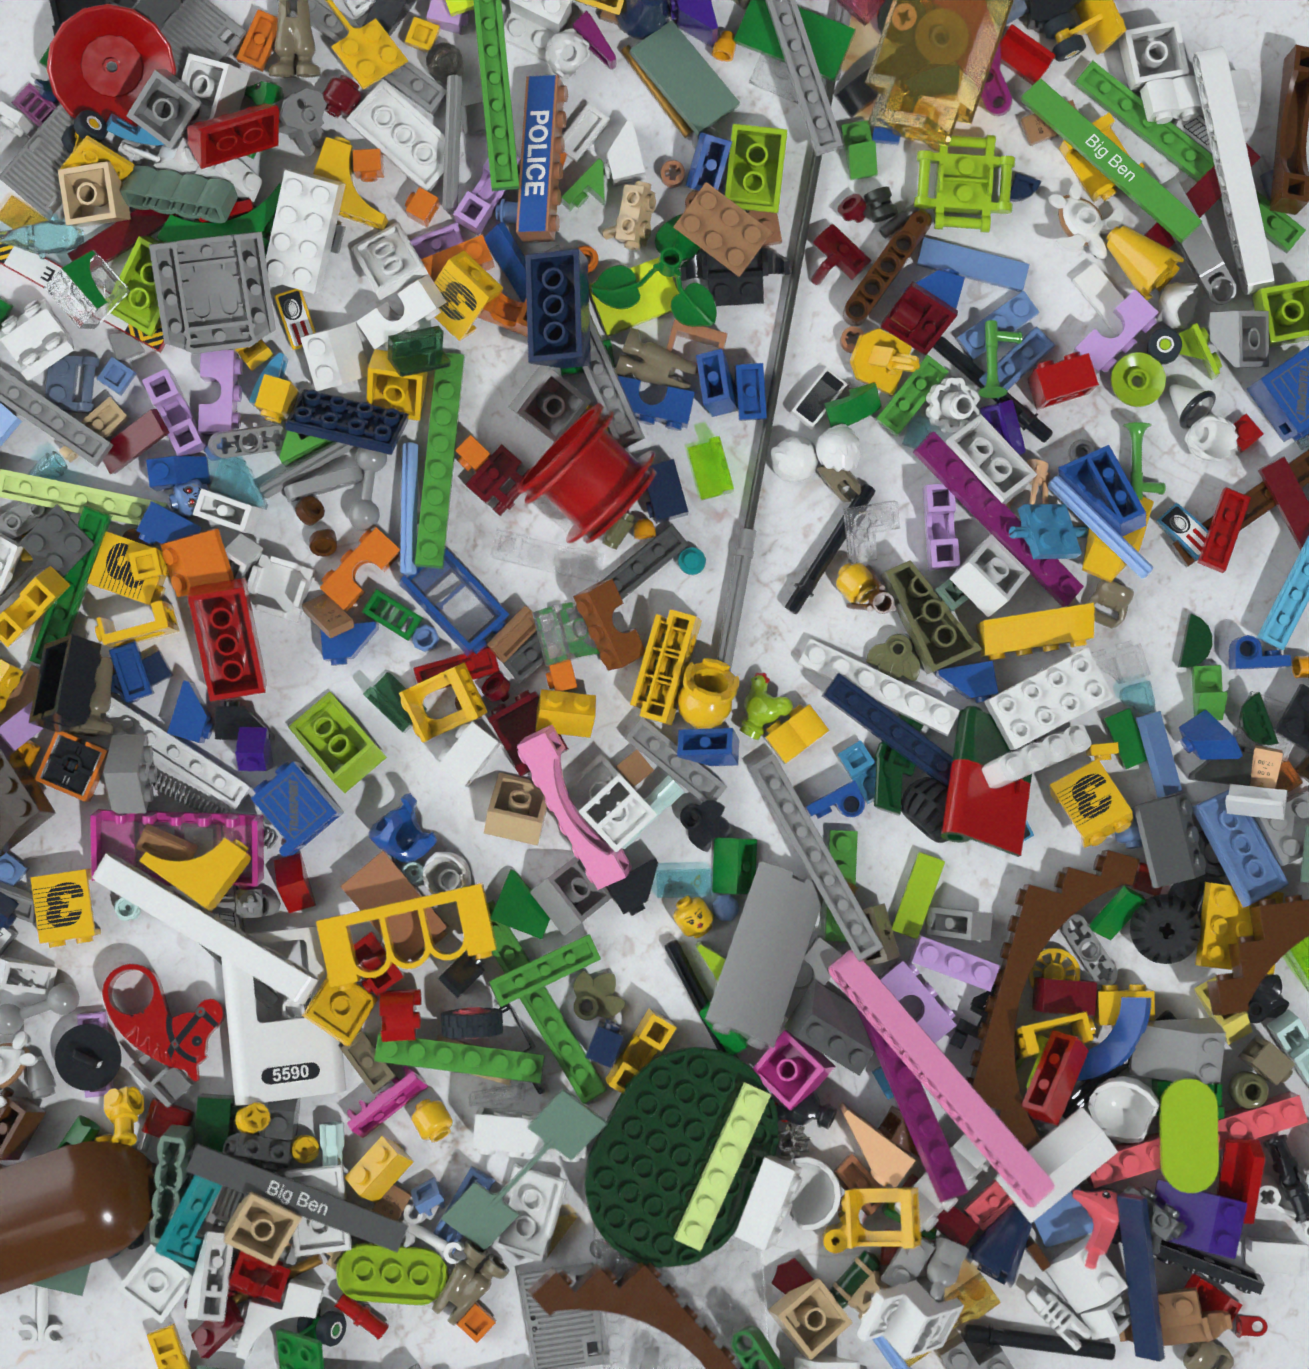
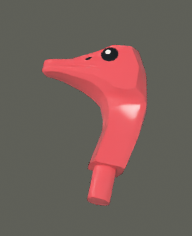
M1073 1190L1072 1197L1086 1209L1089 1217L1093 1219V1232L1084 1248L1088 1251L1085 1266L1089 1269H1096L1099 1255L1106 1254L1118 1226L1117 1193L1109 1190L1097 1192Z

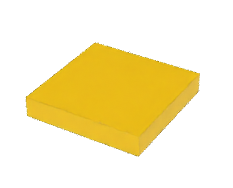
M327 975L302 1016L345 1046H350L378 1001V998L369 994L356 983L354 988L339 991L338 986L330 988Z

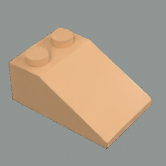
M842 1102L839 1107L867 1163L872 1169L870 1173L873 1175V1178L884 1187L890 1184L896 1188L914 1164L915 1159L907 1150L891 1142L878 1128Z

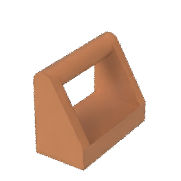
M675 319L666 350L672 353L677 336L724 350L728 333L704 326H686Z

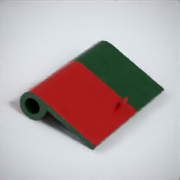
M967 706L959 712L941 836L948 841L957 843L974 840L1019 857L1022 856L1032 774L1000 788H989L981 770L983 766L1015 750L1009 749L991 714L983 712L981 708L976 706ZM1036 738L1035 740H1033V741H1031V742H1029V743H1027V744L1021 746L1020 748H1022V747H1024V746H1026V745H1028V744L1035 743L1036 740H1037V738Z

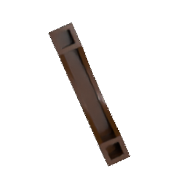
M1295 45L1283 61L1270 211L1297 215L1309 203V170L1306 152L1309 123V47Z

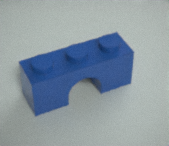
M618 376L636 418H639L638 422L647 425H654L655 422L666 424L665 428L681 431L682 427L688 428L695 392L668 386L664 400L659 404L649 405L643 402L639 396L641 380Z

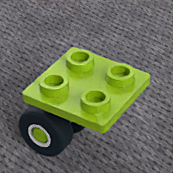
M1198 323L1193 324L1191 328L1180 333L1170 328L1158 329L1151 335L1147 344V353L1161 364L1173 362L1179 354L1202 360L1211 380L1219 376V370L1222 367L1217 353L1211 354L1208 347L1211 341L1205 327L1199 328Z

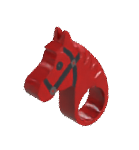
M126 964L114 969L106 978L102 990L103 1001L114 1026L126 1040L149 1057L164 1065L183 1069L192 1080L199 1081V1065L209 1057L207 1055L208 1041L213 1032L225 1019L224 1006L218 1000L206 999L197 1006L194 1013L186 1012L172 1017L161 981L154 971L138 964ZM141 971L152 982L153 997L148 1007L144 1009L143 1014L142 1012L133 1015L126 1014L119 1010L114 1003L112 996L114 984L126 972Z

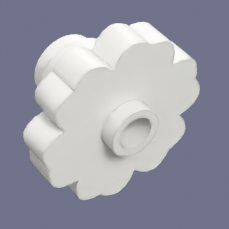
M944 378L941 385H933L926 396V401L930 404L926 409V415L933 426H940L942 432L956 433L978 417L980 412L975 405L979 402L980 396L976 392L974 385H965L963 378Z

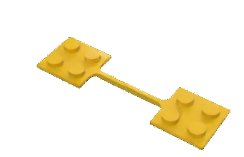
M325 0L349 31L345 38L332 45L331 48L363 90L408 62L407 58L377 19L361 28H354L332 0Z

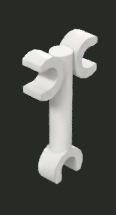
M408 1204L404 1209V1219L402 1221L408 1224L404 1247H411L415 1242L416 1236L442 1251L448 1263H458L459 1259L453 1256L452 1250L456 1248L462 1251L465 1248L464 1244L461 1242L449 1243L418 1225L426 1219L427 1214L424 1212L418 1214L417 1218H414L412 1211L415 1206L414 1204Z
M35 1286L37 1288V1324L27 1322L21 1326L22 1330L28 1329L32 1332V1338H24L21 1340V1344L29 1346L37 1341L57 1346L63 1342V1338H55L52 1335V1331L62 1329L63 1323L55 1322L48 1327L49 1289Z

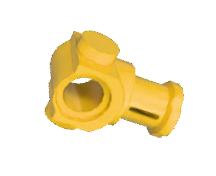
M133 1086L118 1090L115 1088L110 1089L104 1095V1112L110 1122L114 1124L112 1142L132 1146L137 1141V1135L134 1134V1123L138 1121V1115L144 1112V1095Z

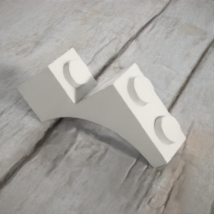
M184 137L179 139L174 149L162 145L158 154L160 161H155L154 163L158 170H174L181 175L198 174L206 179H226L234 184L237 196L242 201L251 199L254 202L263 182L258 175L239 159L201 169L188 146V140Z
M294 1277L285 1286L281 1301H284V1303L271 1302L269 1299L261 1297L259 1299L252 1298L249 1303H245L241 1314L245 1324L242 1331L238 1330L234 1341V1347L238 1348L236 1357L247 1360L260 1334L281 1320L292 1317L315 1318L319 1313L326 1285Z

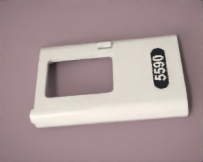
M317 926L248 934L263 944L300 939L305 941L308 971L319 978L311 992L312 1000L327 976ZM221 957L235 1105H250L252 1103H265L346 1091L343 1052L340 1049L342 1048V1043L305 1017L260 1023L257 1020L253 976Z

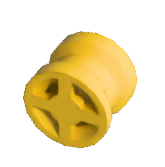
M252 1103L241 1108L235 1117L237 1128L245 1134L261 1131L270 1122V1112L261 1103Z

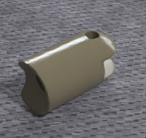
M825 465L816 469L840 500L844 502L852 501L843 488L848 485L855 493L860 495L861 485L851 471L841 469L839 472H836L834 468L827 469Z

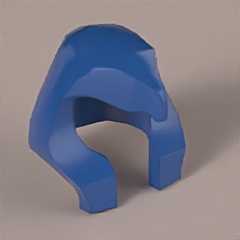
M407 793L401 797L403 805L380 818L369 831V838L378 848L404 863H410L421 858L437 842L433 832L429 834L421 831L415 813L417 800L411 793Z

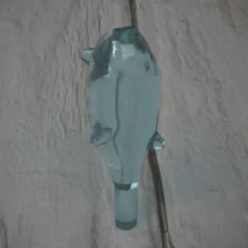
M53 214L52 220L0 231V243L39 254L40 259L45 260L46 254L65 252L83 244L84 230L76 226H66V222L59 220L57 214Z

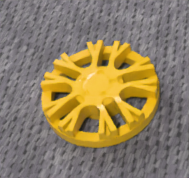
M1048 948L1042 950L1036 962L1039 961L1045 965L1043 970L1034 964L1028 976L1029 983L1034 989L1033 970L1040 971L1042 973L1041 977L1047 979L1065 980L1069 978L1080 981V967L1076 959L1069 952L1059 948ZM1050 953L1051 961L1050 963H1045L1042 956ZM1056 953H1060L1058 963H1054ZM1068 957L1072 964L1064 968L1062 962ZM1075 970V975H1066V971Z

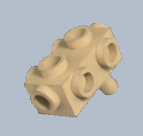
M637 181L635 185H624L620 213L616 218L617 225L603 229V236L606 240L615 237L616 240L624 243V248L630 250H640L641 246L646 247L647 240L651 235V216L656 207L655 192L651 191V184Z

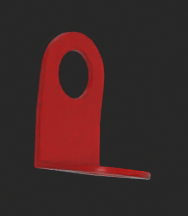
M1236 1315L1235 1335L1238 1338H1241V1336L1259 1337L1266 1333L1267 1323L1263 1318ZM1256 1321H1260L1263 1324V1329L1260 1332H1255L1252 1328L1253 1323Z

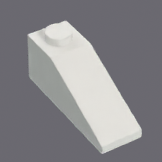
M205 1233L189 1288L185 1319L224 1322L233 1246L224 1243V1233Z

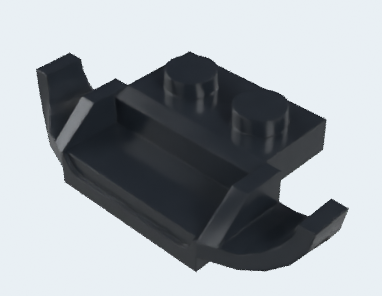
M762 247L739 277L707 252L701 251L681 265V281L693 278L708 279V290L713 296L716 306L764 304L763 276H768V274L790 275V261L779 253Z

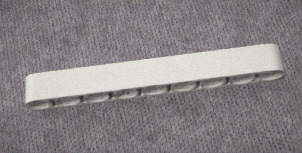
M1219 46L1194 53L1193 68L1222 194L1221 198L1240 286L1244 295H1250L1262 288L1275 286V279L1229 62L1224 47Z
M106 852L92 876L101 885L298 1003H306L319 980L310 971L112 853Z

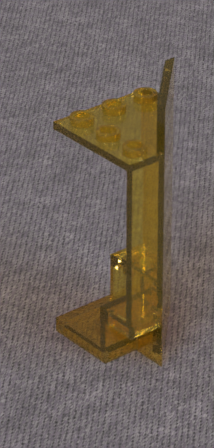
M893 0L865 81L869 87L878 93L868 125L876 128L891 129L896 136L912 142L914 140L922 141L928 145V148L936 151L939 149V144L949 146L957 122L972 124L1014 0Z

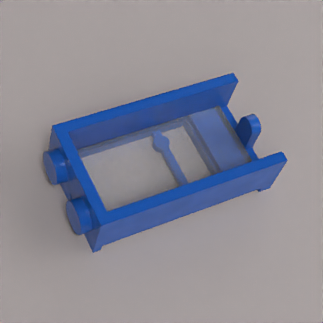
M445 548L443 569L417 567L415 575L408 577L404 575L400 579L399 586L422 607L461 648L467 657L472 652L478 654L488 643L486 639L492 634L496 635L507 624L506 621L510 614L447 548Z

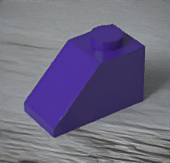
M239 727L235 750L239 771H268L273 768L274 763L267 727Z

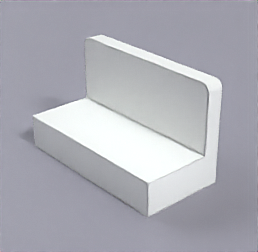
M1230 784L1229 795H1226L1225 800L1227 814L1284 820L1287 790Z
M1245 1236L1244 1269L1255 1272L1300 1274L1301 1256L1308 1257V1245L1306 1243L1293 1239Z

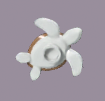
M1077 182L1069 189V195L1063 197L1059 194L1051 195L1048 198L1049 202L1054 207L1059 208V221L1063 231L1068 236L1058 238L1056 240L1057 246L1062 250L1078 252L1084 246H1089L1091 254L1095 258L1105 259L1108 249L1106 242L1100 236L1109 234L1117 226L1120 228L1124 217L1123 210L1117 207L1110 217L1103 220L1099 209L1094 204L1080 198L1082 187Z
M24 1031L19 1032L15 1036L13 1043L0 1044V1090L14 1083L26 1066H33L38 1062V1058L25 1047L28 1037ZM0 1095V1107L6 1105L7 1100Z

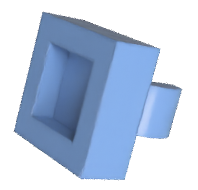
M435 1177L410 1190L414 1206L419 1214L425 1212L428 1216L433 1215L431 1208L438 1204L442 1209L445 1208L443 1193Z

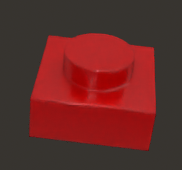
M1247 413L1233 423L1236 427L1235 431L1239 436L1237 439V449L1240 453L1264 435Z

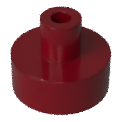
M852 194L840 203L838 212L845 221L855 220L856 223H860L865 219L863 212L867 204L860 194Z
M501 673L493 674L484 682L482 693L492 702L498 700L504 702L510 697L508 692L510 682Z

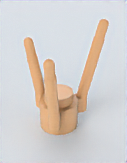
M1028 459L1027 464L1037 473L1036 477L1029 483L1032 485L1030 504H1035L1038 486L1041 485L1042 504H1049L1048 482L1050 473L1047 472L1049 464L1042 460ZM1015 497L1005 504L1008 508L1012 505Z

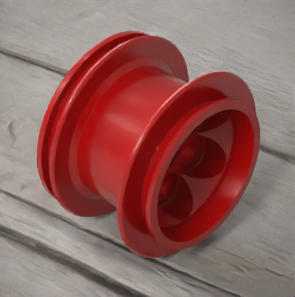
M601 403L594 405L548 448L528 471L516 490L519 494L527 493L525 497L526 504H530L544 495L574 524L566 537L568 544L574 543L582 537L586 544L599 538L631 508L656 475V470L649 468L655 458L654 451H648L635 459L605 430L613 419L614 412L607 411L603 414L604 406Z

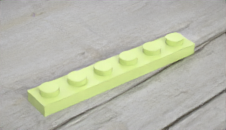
M0 469V497L50 508H54L58 504L65 511L82 514L84 506H88L111 515V520L133 525L139 524L151 501L166 509L168 503Z
M743 1083L689 1206L675 1233V1240L701 1251L771 1094L748 1083Z

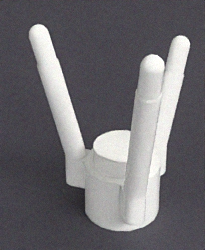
M123 139L119 146L118 154L132 162L134 166H137V163L142 164L145 158L159 162L160 157L148 153L146 149L160 152L162 146L141 144Z

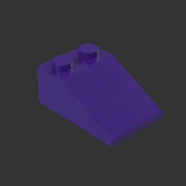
M1157 1179L1154 1193L1157 1195L1156 1200L1163 1206L1167 1203L1181 1213L1179 1218L1185 1221L1184 1224L1187 1226L1179 1239L1174 1238L1169 1242L1236 1259L1248 1203L1204 1190L1198 1193L1181 1192L1170 1185L1169 1182Z

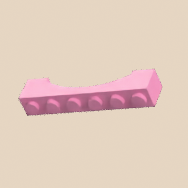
M549 725L525 737L517 745L518 755L521 761L527 764L530 769L534 784L543 792L548 809L556 815L561 832L569 838L574 855L582 861L588 880L594 883L597 890L626 878L632 869V865L623 849L621 848L616 853L585 822L569 796L561 769V753L566 748L554 726Z

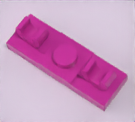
M403 1066L402 1068L406 1073L405 1077L402 1080L395 1077L392 1080L395 1085L377 1094L371 1103L367 1104L360 1100L359 1104L362 1110L359 1114L356 1115L351 1109L347 1110V1115L351 1118L347 1125L351 1131L364 1138L428 1087L427 1083L410 1068Z

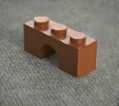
M613 579L598 582L573 596L577 604V610L582 615L588 627L589 635L594 640L600 653L601 661L608 671L623 668L645 654L644 645L636 628L619 632L613 624L612 615L614 610L624 604Z

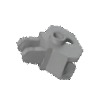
M305 88L273 104L279 108L280 133L287 134L290 140L295 138L301 151L307 156L313 155L316 151L313 142L317 148L322 149L326 138L321 128V125L324 124L322 116L326 107L322 92Z

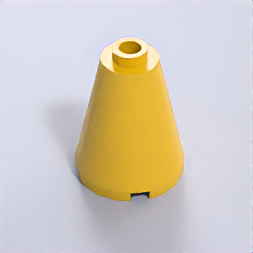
M1127 226L1115 227L1106 238L1108 240L1107 248L1134 288L1146 300L1153 297L1150 293L1154 289L1160 292L1173 279L1180 269L1176 264L1178 262L1183 263L1184 261L1178 253Z

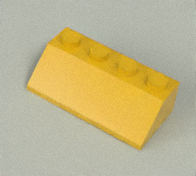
M1094 603L983 620L976 624L978 643L982 648L980 655L981 657L988 656L989 661L1006 658L1005 653L1016 652V656L1033 654L1032 649L1043 647V652L1059 650V644L1070 643V648L1087 645L1086 640L1094 638Z

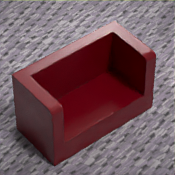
M1035 977L1032 1010L1042 1013L1073 1015L1087 1012V1015L1095 1016L1097 982Z

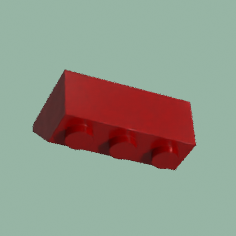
M267 103L250 106L241 111L224 114L214 119L187 126L188 146L200 168L204 169L278 146V106Z

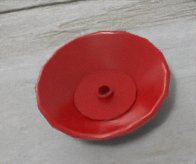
M104 4L84 8L62 23L49 46L47 73L52 91L66 112L73 118H76L84 110H91L98 113L107 123L113 113L137 127L138 124L126 115L154 70L166 69L174 76L176 75V66L170 43L154 22L136 10L127 7ZM110 61L117 64L116 70H109L106 66L107 63Z

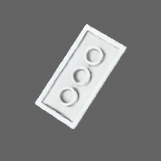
M1080 1107L1027 1151L1054 1184V1190L1034 1208L1027 1206L1000 1174L995 1177V1180L1026 1219L1032 1223L1118 1151L1104 1131L1083 1107Z

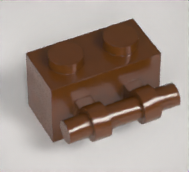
M9 1087L4 1088L0 1094L7 1100L6 1105L0 1107V1160H19L46 1112L28 1097H12L15 1091Z

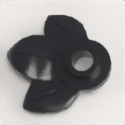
M706 800L700 805L696 803L688 804L680 813L681 823L688 829L689 840L697 848L705 852H709L711 848L712 837L726 838L732 835L729 822L721 816L725 806L715 800ZM692 812L698 816V820L692 818Z
M1279 975L1267 976L1258 985L1248 1003L1249 1011L1247 1014L1250 1023H1260L1267 1017L1277 1018L1286 1012L1290 1003L1280 997L1282 981ZM1257 1004L1260 1010L1258 1014L1253 1015L1251 1008Z

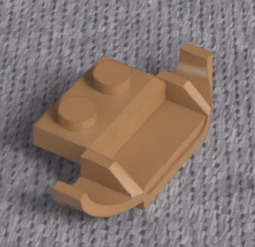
M1197 1287L1158 1292L1164 1346L1204 1341L1208 1343L1218 1338L1224 1331L1233 1329L1229 1312L1221 1310L1201 1311ZM1132 1323L1119 1334L1120 1342H1134Z

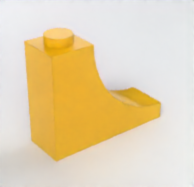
M335 136L334 139L326 137L313 174L346 183L339 216L379 230L386 229L389 222L386 215L369 206L355 189L352 175L354 150L352 145H350L348 140Z
M224 838L210 852L195 859L168 861L145 852L139 861L212 913L252 860V857L246 853L249 848L239 840L234 839L231 842Z

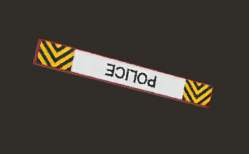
M0 233L1 265L155 351L162 352L166 345L164 343L162 325L159 326L153 336H149L104 310L106 304L96 309L61 269L62 266ZM97 286L102 296L108 302L111 294Z

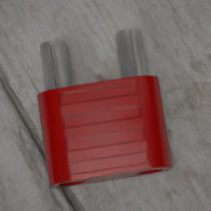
M152 1098L141 1129L144 1133L138 1149L147 1152L152 1137L161 1138L172 1124L189 1127L194 1112L175 1104L167 1108L159 1099Z

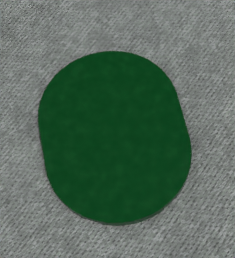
M706 1047L681 1048L664 1053L651 1060L628 1082L606 1120L607 1125L600 1131L590 1150L584 1174V1194L590 1217L601 1236L618 1253L640 1264L642 1262L646 1266L651 1263L656 1268L683 1267L699 1262L715 1250H719L736 1232L764 1158L770 1155L776 1156L779 1142L778 1115L771 1096L701 1251L674 1239L675 1233L689 1206L743 1083H748L769 1093L758 1074L746 1063L717 1049Z

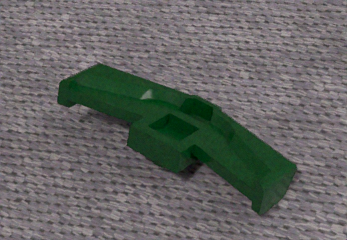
M900 713L898 715L899 718L918 732L924 726ZM882 741L879 743L875 754L874 806L879 810L900 816L902 776L904 774L912 777L915 765Z

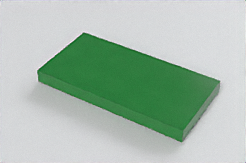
M750 0L735 35L734 42L737 45L786 63L766 1ZM798 7L822 78L835 82L856 29Z

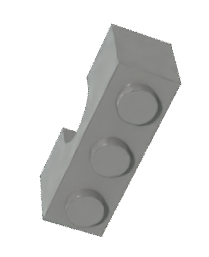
M818 935L807 948L804 961L810 964L812 968V979L805 986H794L785 1013V1017L788 1019L813 980L827 989L829 988L826 984L831 978L828 967L843 956Z

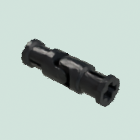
M1279 1135L1263 1142V1146L1268 1148L1274 1162L1272 1165L1274 1172L1280 1174L1278 1176L1279 1183L1286 1201H1290L1296 1214L1294 1219L1296 1224L1309 1221V1187L1302 1172L1298 1169L1296 1157L1291 1155L1286 1143L1288 1140L1287 1136ZM1301 1182L1300 1186L1297 1187V1188H1295V1189H1293V1190H1289V1191H1288L1287 1188H1286V1187H1296V1186H1298L1299 1183Z

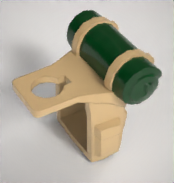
M864 1250L859 1257L857 1256L854 1259V1262L846 1272L832 1284L829 1292L843 1309L848 1305L854 1308L859 1313L858 1317L861 1320L872 1303L873 1295L880 1289L885 1290L892 1288V1286L881 1279L882 1275L878 1271L881 1264L878 1257L874 1253Z

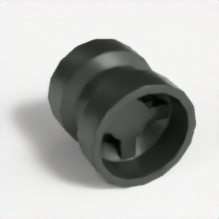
M888 186L872 190L864 195V200L871 209L870 217L873 223L888 220L898 214L896 205L891 202L892 193Z

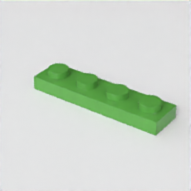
M829 830V851L855 896L858 831ZM826 904L825 941L848 942Z
M590 934L488 983L499 1007H502L601 960V957Z

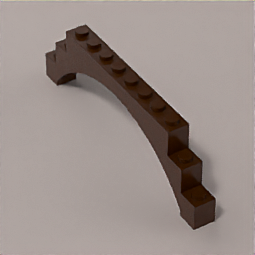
M1103 850L1101 855L1097 854L1094 861L1093 870H1096V875L1071 867H1064L1062 872L1058 871L1055 878L1054 887L1057 888L1056 892L1025 884L1023 889L1019 888L1016 894L1015 904L1018 905L1016 915H1011L1007 931L1011 932L1008 942H1004L1001 948L1000 958H1003V962L993 984L996 985L993 996L989 995L986 1002L985 1011L988 1012L986 1023L982 1022L978 1030L977 1038L981 1039L978 1050H973L970 1059V1066H973L972 1073L965 1080L989 1107L996 1109L995 1115L1026 1151L1041 1140L1027 1111L1021 1106L1023 1099L1019 1089L1014 1054L1017 1012L1029 973L1051 937L1071 916L1086 904L1108 891L1122 885L1133 886L1140 859L1111 850Z
M1302 895L1285 897L1286 903L1276 904V900L1273 898L1258 900L1259 906L1249 907L1254 935L1237 937L1238 943L1228 944L1233 973L1216 975V980L1207 981L1212 1015H1226L1249 1011L1248 1003L1270 969L1290 949L1309 936V899L1303 900Z
M642 1262L640 1264L636 1263L616 1283L614 1282L618 1278L607 1266L601 1269L596 1263L572 1287L570 1285L574 1281L563 1269L557 1272L552 1266L527 1290L549 1316L556 1311L569 1310L603 1311L623 1315L664 1332L692 1353L705 1369H738L732 1363L735 1359L734 1355L724 1345L719 1348L713 1342L717 1337L705 1324L701 1328L695 1322L698 1315L689 1305L686 1304L682 1307L676 1301L680 1295L668 1283L664 1287L659 1282L658 1278L661 1274L651 1263L647 1266Z

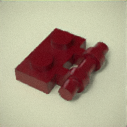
M501 444L465 485L485 504L494 496L499 502L492 510L501 516L507 509L510 510L515 505L514 501L520 495L516 491L517 487L530 469L523 476L517 473V469L523 464L522 461ZM511 478L515 484L505 495L499 489Z

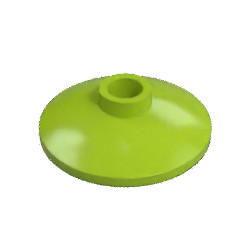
M1142 352L1130 353L1122 357L1115 364L1111 373V387L1114 394L1121 402L1132 407H1144L1152 404L1161 396L1166 385V375L1161 363L1151 355ZM1133 377L1140 379V386L1132 384Z

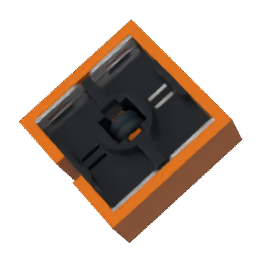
M67 731L55 732L35 780L82 801L91 802L104 772L109 749L93 742L81 743L83 738Z

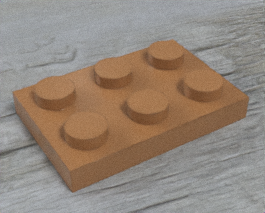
M707 182L674 225L676 230L739 277L773 233Z

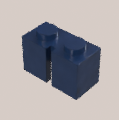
M674 459L650 465L649 468L656 470V475L645 490L648 491L650 498L649 502H645L649 518L655 517L656 524L687 516L688 508Z
M606 1019L605 1023L599 1021L585 1058L612 1068L624 1038L625 1031L621 1030V1024Z

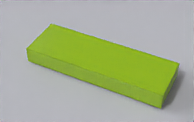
M918 852L891 926L893 931L918 939L945 861Z

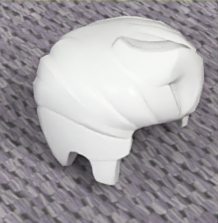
M435 852L426 861L423 868L424 884L431 894L466 887L471 884L470 869L466 860L455 853Z

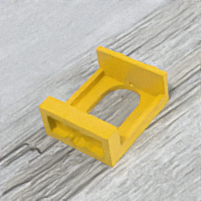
M162 600L153 602L151 607L155 621L119 631L115 630L113 621L98 617L96 618L98 625L95 626L96 636L99 642L103 641V645L117 648L134 641L139 643L179 632L174 607L172 604Z
M465 662L399 692L401 705L408 712L413 722V730L420 737L422 743L488 713ZM451 684L463 709L440 719L429 717L423 707L425 697Z
M918 1187L852 1188L845 1190V1195L842 1197L843 1212H846L847 1224L844 1225L843 1235L845 1241L848 1242V1248L857 1246H903V1248H916L921 1246ZM900 1202L902 1231L867 1230L860 1223L859 1211L866 1203Z

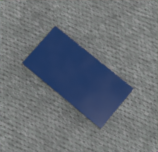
M304 389L285 422V430L392 455L408 423L409 414L393 408H382L367 402L361 403L345 399L342 396H331L319 393L316 390Z

